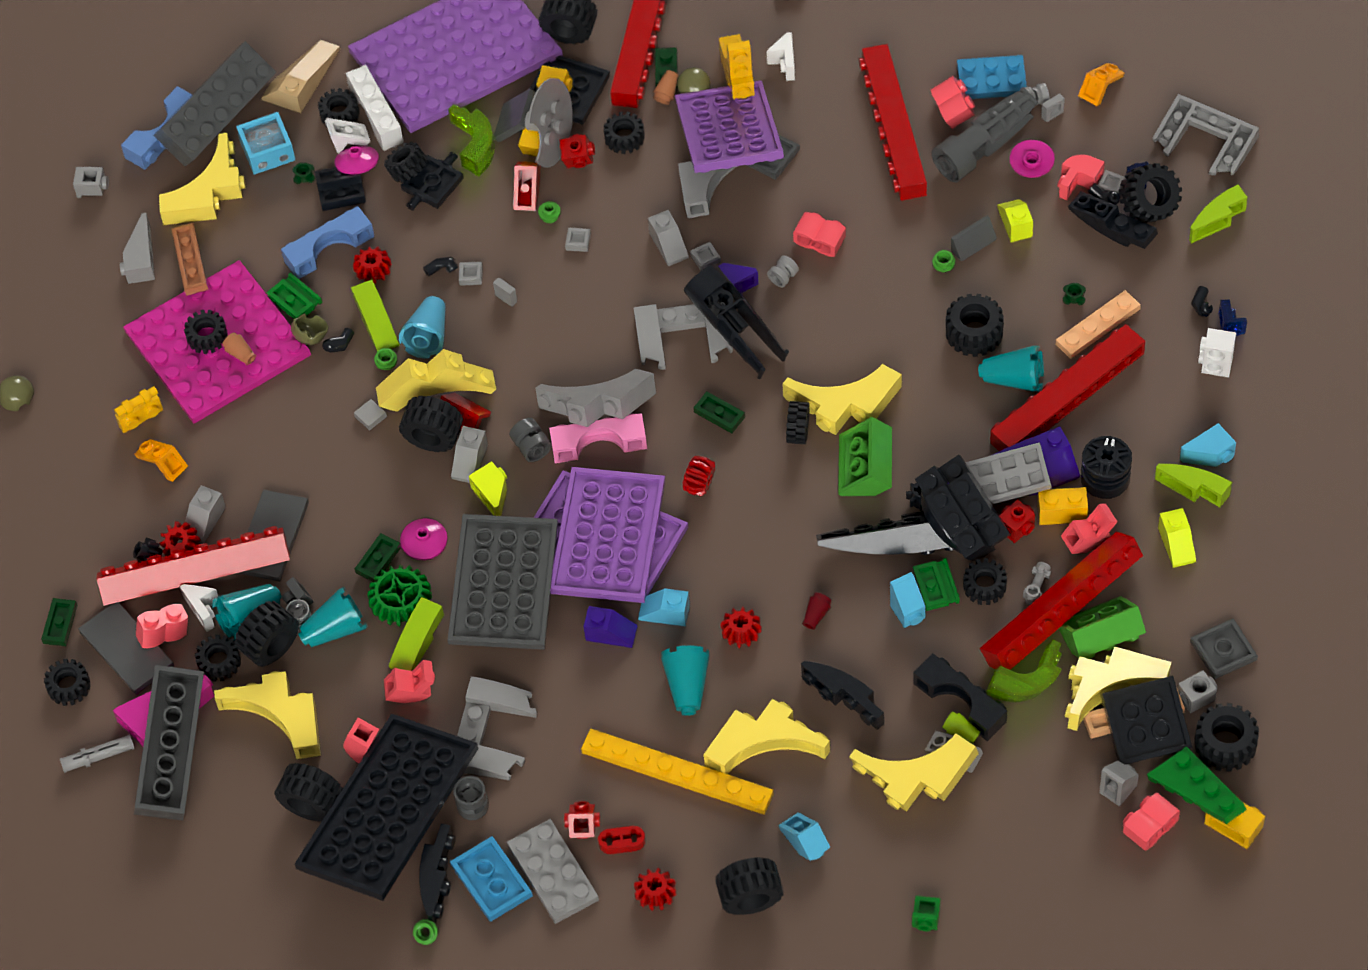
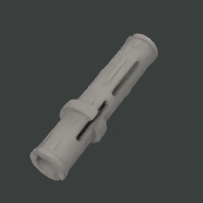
M128 734L87 750L82 748L80 749L81 752L59 759L64 773H67L82 766L90 767L91 763L135 748L131 736Z

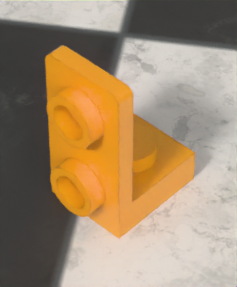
M1106 63L1088 72L1078 96L1095 106L1100 105L1107 86L1122 78L1124 72L1119 70L1118 66L1111 63Z
M151 439L143 442L139 446V450L134 454L138 459L155 463L166 479L171 482L188 467L174 446Z

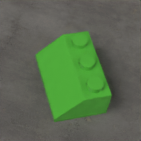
M870 417L839 434L838 494L840 496H876L892 488V427L874 417Z
M1122 596L1075 614L1059 628L1071 653L1078 658L1084 657L1087 659L1094 657L1095 653L1099 651L1112 650L1114 647H1117V644L1124 641H1135L1139 638V635L1146 633L1139 607Z

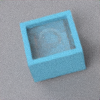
M278 112L236 126L240 143L254 175L295 161L291 141Z

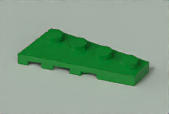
M1187 746L1147 774L1149 781L1164 786V789L1172 794L1180 795L1184 801L1189 804L1194 803L1201 807L1202 811L1225 824H1228L1246 811L1245 804Z

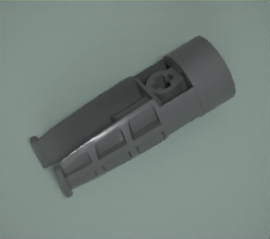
M1022 87L1020 91L997 103L971 121L972 126L959 136L951 135L933 148L931 156L937 169L948 180L952 182L960 181L976 168V161L983 156L988 157L1021 130L1029 120L1033 119L1034 116L1030 111L1039 102Z

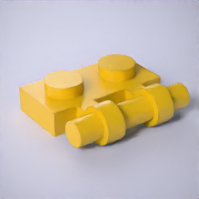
M155 386L148 390H141L138 392L139 395L129 401L127 399L124 400L119 407L114 409L117 423L123 433L135 429L142 422L157 416L159 412L163 411L160 398L157 395L159 393Z

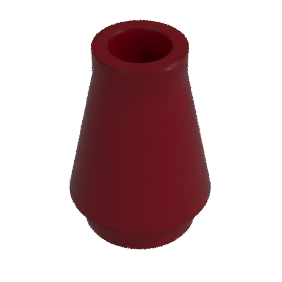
M818 592L810 596L802 624L811 630H815L819 622L831 609V599Z

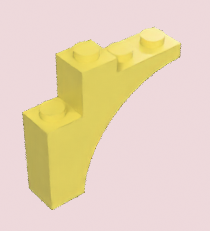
M227 133L218 134L216 152L207 168L196 179L177 190L159 194L160 215L163 225L217 219L216 210H220L221 200L242 198V189H246L244 175L240 176L239 169L235 166V160L231 159V155L235 154L234 142L229 141Z
M445 349L440 351L427 364L408 358L376 387L379 407L396 412L407 406L408 401L413 397L431 396L452 391H477L492 394L496 390L493 370L463 362L462 354Z
M882 364L873 373L859 381L834 387L811 386L787 377L782 384L783 397L788 402H809V413L816 414V425L823 431H829L836 435L851 416L860 423L870 417L877 419L901 389L902 374Z
M1114 647L1111 656H1106L1105 663L1079 657L1077 665L1071 666L1068 678L1072 680L1071 690H1073L1072 700L1074 702L1073 704L1069 703L1066 709L1065 717L1069 718L1067 728L1075 731L1078 730L1085 716L1102 703L1100 694L1169 677L1172 662Z
M273 671L262 675L261 684L249 683L241 687H224L221 690H214L215 701L219 710H243L256 713L279 726L290 739L296 759L321 756L316 704L313 694L298 693L295 696H290V685L286 671Z
M772 699L757 721L750 714L735 710L704 753V763L710 769L728 774L748 758L773 750H799L825 759L830 753V740L820 732L815 733L811 731L804 723L798 720L794 721L791 707L784 702H777Z
M955 733L939 749L912 760H881L863 754L854 749L849 757L853 763L852 767L862 775L868 773L874 777L872 781L883 789L885 788L883 792L887 798L886 802L896 810L902 808L907 812L923 789L931 798L936 800L938 797L945 801L979 753L976 746Z

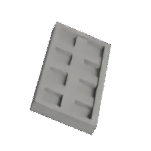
M1040 442L966 462L992 504L1052 489Z
M551 819L507 841L508 848L555 924L599 901L597 893Z

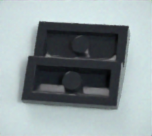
M336 167L314 171L322 211L366 203L361 174H345Z

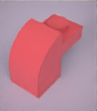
M1075 155L1065 160L1062 164V173L1057 185L1060 188L1059 197L1068 200L1077 185L1087 189L1094 183L1098 185L1104 174L1105 162L1089 155Z
M1099 504L1087 520H1073L1061 537L1072 554L1087 553L1096 549L1111 536L1109 532L1118 521L1107 504Z
M422 660L413 671L394 668L384 679L385 701L412 703L429 698L431 696L430 686L435 680L432 661Z
M357 718L343 744L346 753L354 761L360 763L374 742L379 729Z

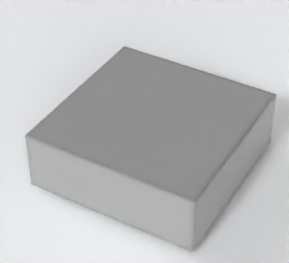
M1060 93L1042 104L1041 118L1045 122H1049L1064 112V97Z
M1105 170L1098 186L1102 191H1116L1119 193V190L1123 189V186L1120 185L1121 181L1126 178Z
M568 227L565 249L568 251L588 252L591 229Z
M711 242L690 250V255L700 271L709 265L721 262V257Z
M459 262V285H482V262Z
M498 277L493 282L495 296L513 307L517 303L516 290Z
M370 399L354 412V417L370 431L384 420L387 414Z

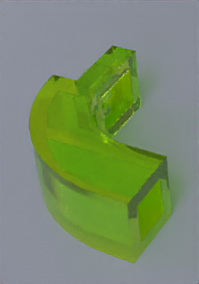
M453 104L448 109L450 123L472 136L471 142L460 153L462 167L480 177L489 167L494 156L495 145L491 124L487 117L477 108L470 114L467 109Z
M1052 640L1046 646L1037 670L1032 673L1019 674L999 666L992 675L986 690L987 694L1007 702H1022L1033 699L1043 693L1057 679L1062 668L1056 666L1062 655L1059 652L1062 643Z

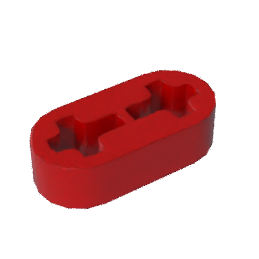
M638 826L605 829L598 836L599 848L606 854L638 851L644 847L646 842L644 830ZM631 835L637 836V842H632ZM607 838H612V845H607Z

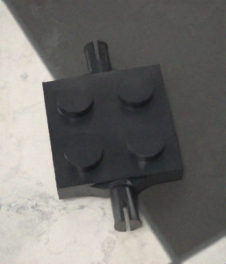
M450 152L445 160L435 159L426 155L428 160L425 162L426 166L422 167L423 170L417 172V176H411L410 180L405 179L401 184V189L413 196L406 204L408 209L413 211L420 202L427 203L436 209L443 204L464 179L463 173L451 166L458 159L456 153Z

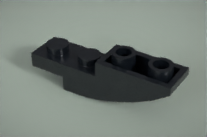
M1082 191L1068 205L1069 210L1087 225L1125 247L1134 244L1145 249L1158 234L1156 227L1119 212L1118 206Z
M803 661L801 663V677L803 681L809 686L813 685L824 700H830L835 706L843 700L848 709H854L866 725H872L876 730L884 725V712L874 704V691L863 682L828 665L810 661Z
M442 823L435 844L424 843L419 869L420 893L427 919L435 924L437 919L442 918L444 912V904H442L444 896L448 897L450 893L451 882L448 881L446 873L448 867L447 855L449 850H453L455 844V835L452 833L451 825Z

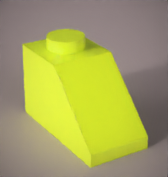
M1017 199L997 204L1010 242L1033 237V219L1025 202Z
M491 461L469 475L471 489L492 515L501 516L507 492V475L501 467L497 468Z
M1183 508L1160 513L1158 529L1172 567L1195 563L1196 555L1191 529Z

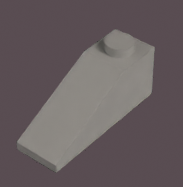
M147 213L141 214L123 251V262H120L121 275H126L128 284L155 280L151 228Z

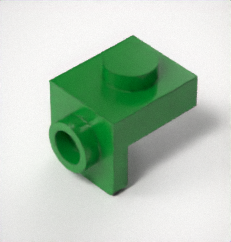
M915 896L914 911L912 913L913 928H917L920 931L937 930L941 898Z

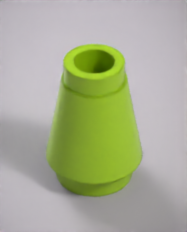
M953 711L942 727L947 731V734L955 735L956 733L971 744H974L980 734V731L964 716Z

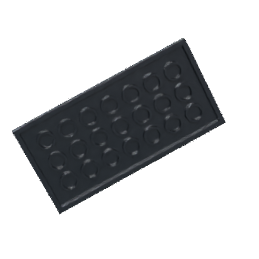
M391 714L294 863L296 870L384 901L453 791L454 786L478 751V744Z

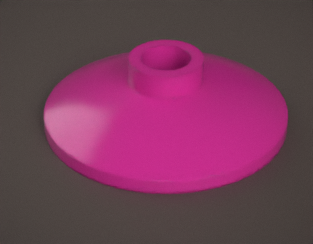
M1038 140L1020 142L1010 153L1011 167L1016 173L1024 177L1036 178L1043 176L1052 169L1055 162L1053 150L1047 144Z
M352 146L342 150L336 156L335 166L340 172L345 174L364 173L377 165L379 161L378 152L369 146Z
M428 518L418 519L409 523L402 531L400 537L401 547L405 554L416 560H430L437 557L443 552L448 541L447 532L443 525L436 520Z

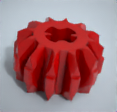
M369 246L366 251L360 249V255H355L353 270L359 280L363 279L364 282L373 280L376 285L377 280L384 281L385 275H390L392 263L386 250L381 251L379 246L375 249Z
M694 456L686 468L682 482L683 490L694 496H704L707 490H709L714 477L715 462L704 456Z
M175 521L174 528L166 525L167 534L161 533L165 540L159 543L164 548L163 554L168 556L174 550L184 549V551L194 549L195 543L201 541V539L196 535L197 529L194 527L190 528L189 523L184 522L181 524L179 521Z
M743 606L740 611L732 608V614L725 613L724 621L720 624L722 637L728 639L730 646L737 643V647L740 649L742 644L745 643L750 647L751 641L757 642L759 639L758 634L762 632L760 617L755 616L753 609L745 612Z
M658 867L655 873H652L648 868L646 870L647 875L639 874L638 882L634 883V890H636L634 893L635 899L640 900L642 908L649 905V909L653 911L655 906H659V909L663 911L664 903L671 905V897H676L677 893L674 888L676 882L674 879H670L668 871L661 874V869Z

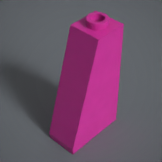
M206 675L203 676L199 709L214 697L211 688L213 683ZM151 691L113 710L117 722L142 747L144 746Z

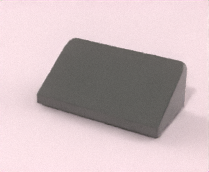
M988 215L951 238V251L960 261H964L996 240V234L990 217Z

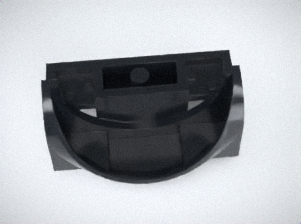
M958 454L941 467L933 466L915 478L921 488L922 509L930 526L949 547L962 554L965 559L976 561L996 550L994 547L996 544L1011 535L961 455Z

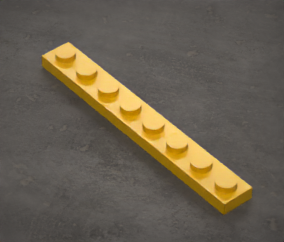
M591 728L581 748L582 753L763 815H765L774 794L773 789Z

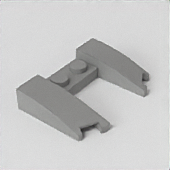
M1178 94L1154 134L1153 141H1159L1165 148L1163 153L1169 157L1190 125L1227 140L1210 168L1209 175H1216V172H1231V175H1234L1257 141L1259 128Z
M656 304L633 307L642 365H645L647 358L659 361L658 369L666 370L661 333L706 327L711 363L718 361L716 353L726 347L730 353L733 352L732 346L730 347L728 342L714 329L694 304L657 309Z
M471 676L465 697L466 705L457 736L476 742L479 749L464 773L510 780L511 775L508 771L515 763L522 767L525 763V757L481 745L491 710L537 717L536 708H530L528 701L529 698H532V693L508 684Z

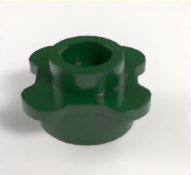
M302 162L293 167V173H295L293 182L295 184L314 182V166Z
M1070 283L1063 287L1065 292L1063 302L1065 304L1077 303L1078 305H1083L1085 303L1084 293L1086 288L1083 285Z

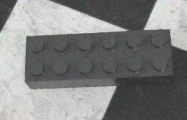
M246 41L243 42L153 136L186 167L275 75L276 71Z
M155 665L134 815L182 821L184 819L204 671Z

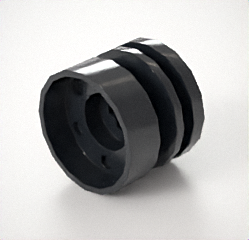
M1100 436L1092 439L1085 445L1082 452L1081 483L1083 487H1086V491L1089 494L1100 499H1112L1120 496L1127 490L1130 483L1132 452L1128 445L1121 439L1113 436Z

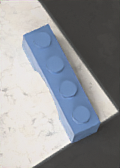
M177 86L163 101L167 112L165 121L153 130H135L121 144L125 159L144 170L150 164H153L157 157L166 149L153 135L192 94Z
M358 206L348 210L343 215L326 222L323 226L306 233L305 236L281 248L284 263L294 276L300 279L317 269V257L325 247L335 243H346L356 248L374 237L372 223Z

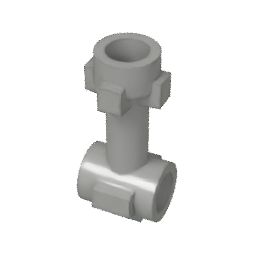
M1038 562L1033 567L1032 574L1035 575L1034 580L1023 592V598H1025L1027 605L1032 604L1042 595L1040 588L1044 578H1050L1051 567L1045 562Z

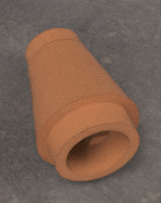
M666 70V73L653 91V99L662 104L669 105L670 101L674 100L679 75L673 71Z
M233 332L223 341L222 346L225 348V352L246 365L251 364L255 360L256 355L241 334L237 335Z

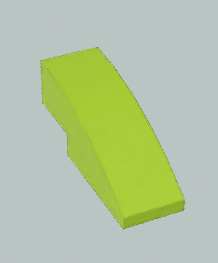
M1239 185L1217 196L1201 211L1190 228L1189 241L1191 244L1231 226L1232 216L1246 211L1248 197Z
M373 280L351 287L353 298L376 351L378 352L382 348L393 349L398 347L399 342Z
M1158 464L1156 466L1155 480L1194 503L1201 496L1214 505L1221 507L1231 494L1232 482L1209 471L1178 464Z
M423 597L420 598L398 640L389 663L390 669L398 668L413 671L417 667L433 641L434 631L444 617L441 605Z

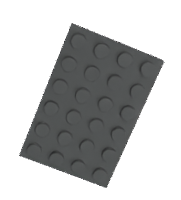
M462 515L448 644L545 650L558 519Z

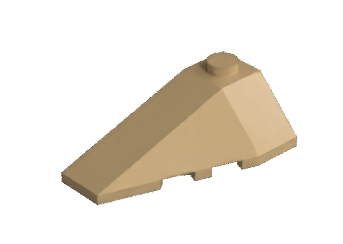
M322 40L317 42L270 83L262 96V100L301 113L338 54L340 46Z

